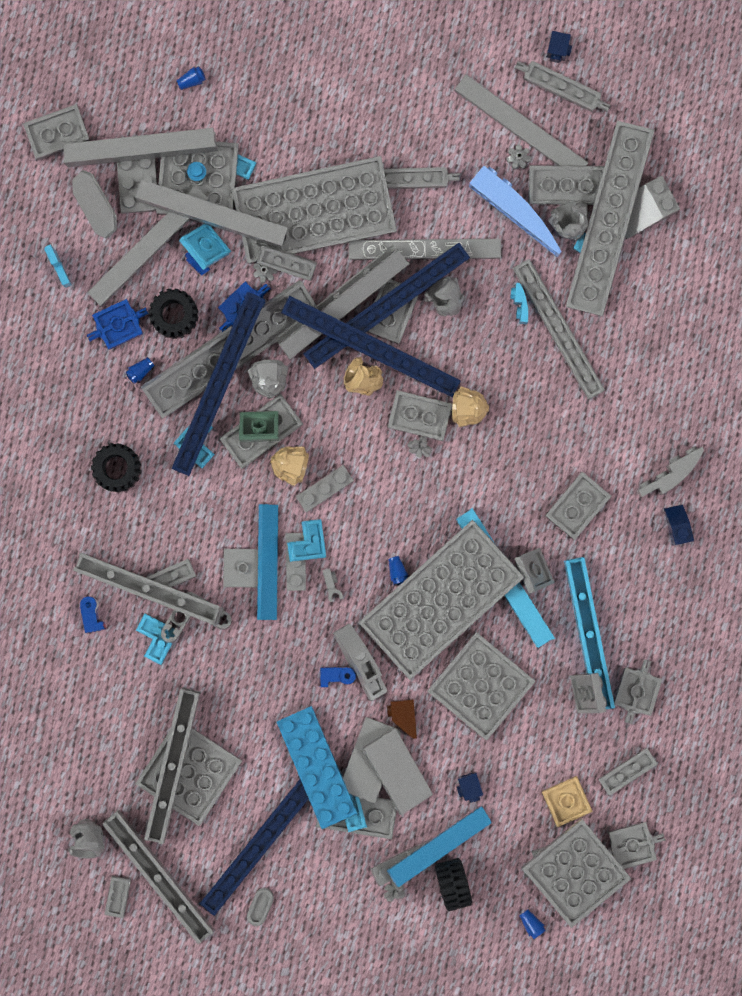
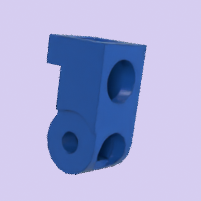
M90 596L84 597L80 602L85 633L106 630L105 622H99L97 613L99 603Z
M320 667V687H328V682H342L348 685L356 679L354 670L349 667Z

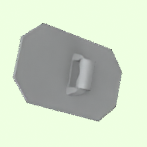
M82 170L72 180L73 195L94 232L107 239L117 230V215L94 175Z

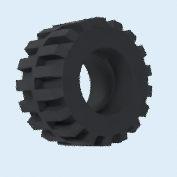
M169 288L165 292L162 290L159 292L160 295H155L153 303H150L151 308L149 310V319L153 327L167 338L177 339V337H185L184 335L187 333L189 335L192 328L195 329L196 321L199 318L198 309L192 297L185 291H180L176 288L175 290ZM172 303L182 305L185 310L183 319L176 324H168L163 319L164 309Z
M111 443L108 446L101 447L102 449L95 453L96 456L95 458L93 457V465H91V470H93L92 476L95 478L96 483L111 492H125L130 487H134L136 481H139V475L142 472V465L135 451L119 443ZM113 457H121L127 462V471L120 479H112L106 473V464Z
M459 858L437 863L435 871L444 905L448 912L471 906L472 897L462 861Z

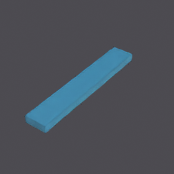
M259 504L257 620H277L278 505Z
M480 806L392 866L387 872L395 885L400 887L492 822L483 807Z

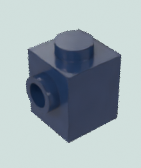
M552 31L546 56L550 58V61L560 63L565 61L566 56H570L572 45L569 44L571 34Z
M473 772L457 777L460 786L456 787L459 797H464V800H469V803L479 801L480 796H483L477 773Z

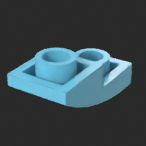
M516 283L515 288H511L510 299H514L513 304L521 305V307H517L516 319H520L519 324L527 325L528 305L521 284Z

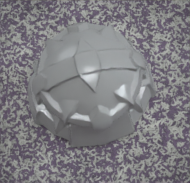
M577 200L560 205L551 211L548 221L561 237L577 240L581 238L588 227L587 204L580 203Z
M447 276L426 290L424 300L425 302H433L436 313L446 317L447 315H457L460 312L465 297L460 291L457 278Z
M262 360L253 363L252 367L248 369V374L252 381V386L257 393L267 398H274L285 388L289 368L279 360Z
M91 819L81 820L78 824H74L71 827L70 834L75 840V844L68 848L71 856L90 859L99 857L104 852L102 828L91 821Z

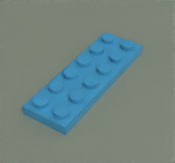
M313 706L277 721V725L321 829H325L358 814Z

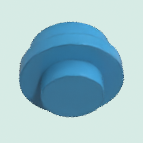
M193 162L188 166L187 174L191 180L201 181L206 176V168L200 162Z

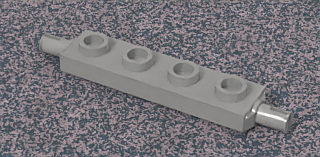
M518 61L515 66L516 69L525 73V81L588 111L593 112L598 107L607 112L610 104L600 100L601 93L534 61L529 65Z
M446 167L384 169L388 189L446 188L448 181H460L459 173H448Z

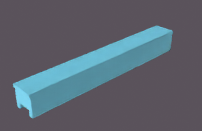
M473 508L456 519L461 529L471 520H474L492 540ZM519 582L504 596L536 647L539 648L550 640L555 639V637Z
M585 558L566 560L564 565L586 673L599 674L603 683L602 693L607 702L605 708L612 709L615 708Z

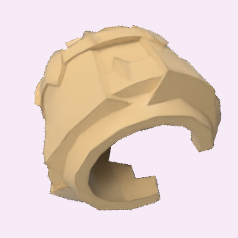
M356 357L349 364L345 372L344 385L346 390L367 396L372 395L373 392L381 389L383 385L382 370L374 365L371 367L364 366L362 357Z
M461 386L458 391L454 392L453 422L457 423L459 427L480 423L487 412H489V405L481 393Z
M304 446L281 448L271 457L270 463L274 474L292 486L301 483L307 468L309 453L305 451Z

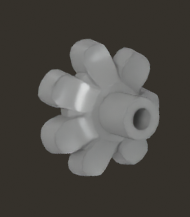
M516 145L515 150L513 148L508 150L511 156L507 157L506 160L508 163H513L511 166L513 169H517L518 166L521 169H525V162H531V157L527 156L529 149L525 148L522 150L521 145Z
M257 263L253 265V268L257 270L253 275L255 278L260 277L261 283H265L266 279L273 281L274 276L272 274H277L278 272L276 269Z
M425 437L409 441L407 444L410 447L409 452L412 454L416 453V456L422 458V455L429 457L432 448L427 446L428 442Z
M392 880L391 885L387 884L385 890L388 892L384 894V898L389 902H392L394 899H403L406 894L402 891L404 886L397 887Z

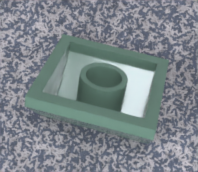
M278 411L240 412V442L279 441Z

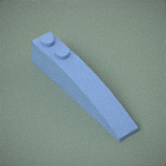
M483 166L471 180L469 187L558 257L561 250L538 214L512 188V184L508 180L500 179L493 168Z

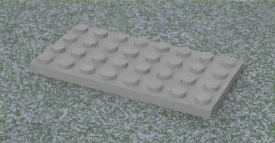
M381 156L232 188L236 211L288 228L280 250L292 254L397 232ZM242 236L247 263L257 262L262 244L265 243Z
M471 520L368 613L359 624L406 677L411 680L516 586L524 576L477 523Z

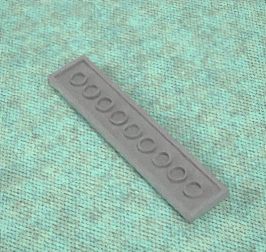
M621 121L616 123L566 307L602 317L604 315L655 130Z
M300 280L263 304L236 369L276 343L275 338L297 322L281 313L289 295L312 307L317 306ZM232 326L141 386V389L162 419L205 390Z

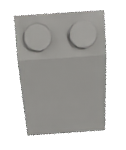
M663 176L648 182L638 189L625 236L626 239L671 217L680 210Z

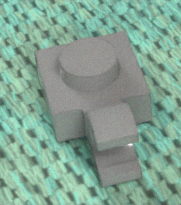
M330 568L322 570L328 589L329 601L333 602L332 595L334 593L339 594L340 600L343 599L342 592L337 590L334 583L338 582L335 571L331 572Z

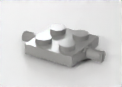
M644 659L641 670L624 668L614 705L621 706L628 711L624 721L626 723L633 724L635 713L652 715L662 679L648 673L651 661Z
M646 822L608 832L611 841V848L608 850L623 869L657 860L654 851L655 843L665 841L663 833L652 836Z

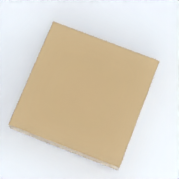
M577 776L541 791L557 827L593 812Z

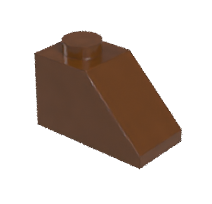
M414 699L390 701L391 705H387L388 717H392V721L410 737L417 739Z

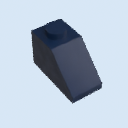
M683 504L664 508L672 546L694 541L690 521Z

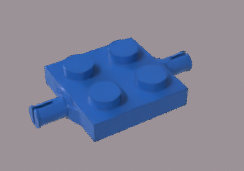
M245 281L218 307L227 320L219 329L222 330L227 326L224 329L226 330L233 325L247 291L263 298L271 288L265 283L257 291L252 289Z
M125 299L93 314L97 330L87 334L90 342L101 337L108 350H111L143 335L139 325V318L149 315L146 307L135 312L128 300Z

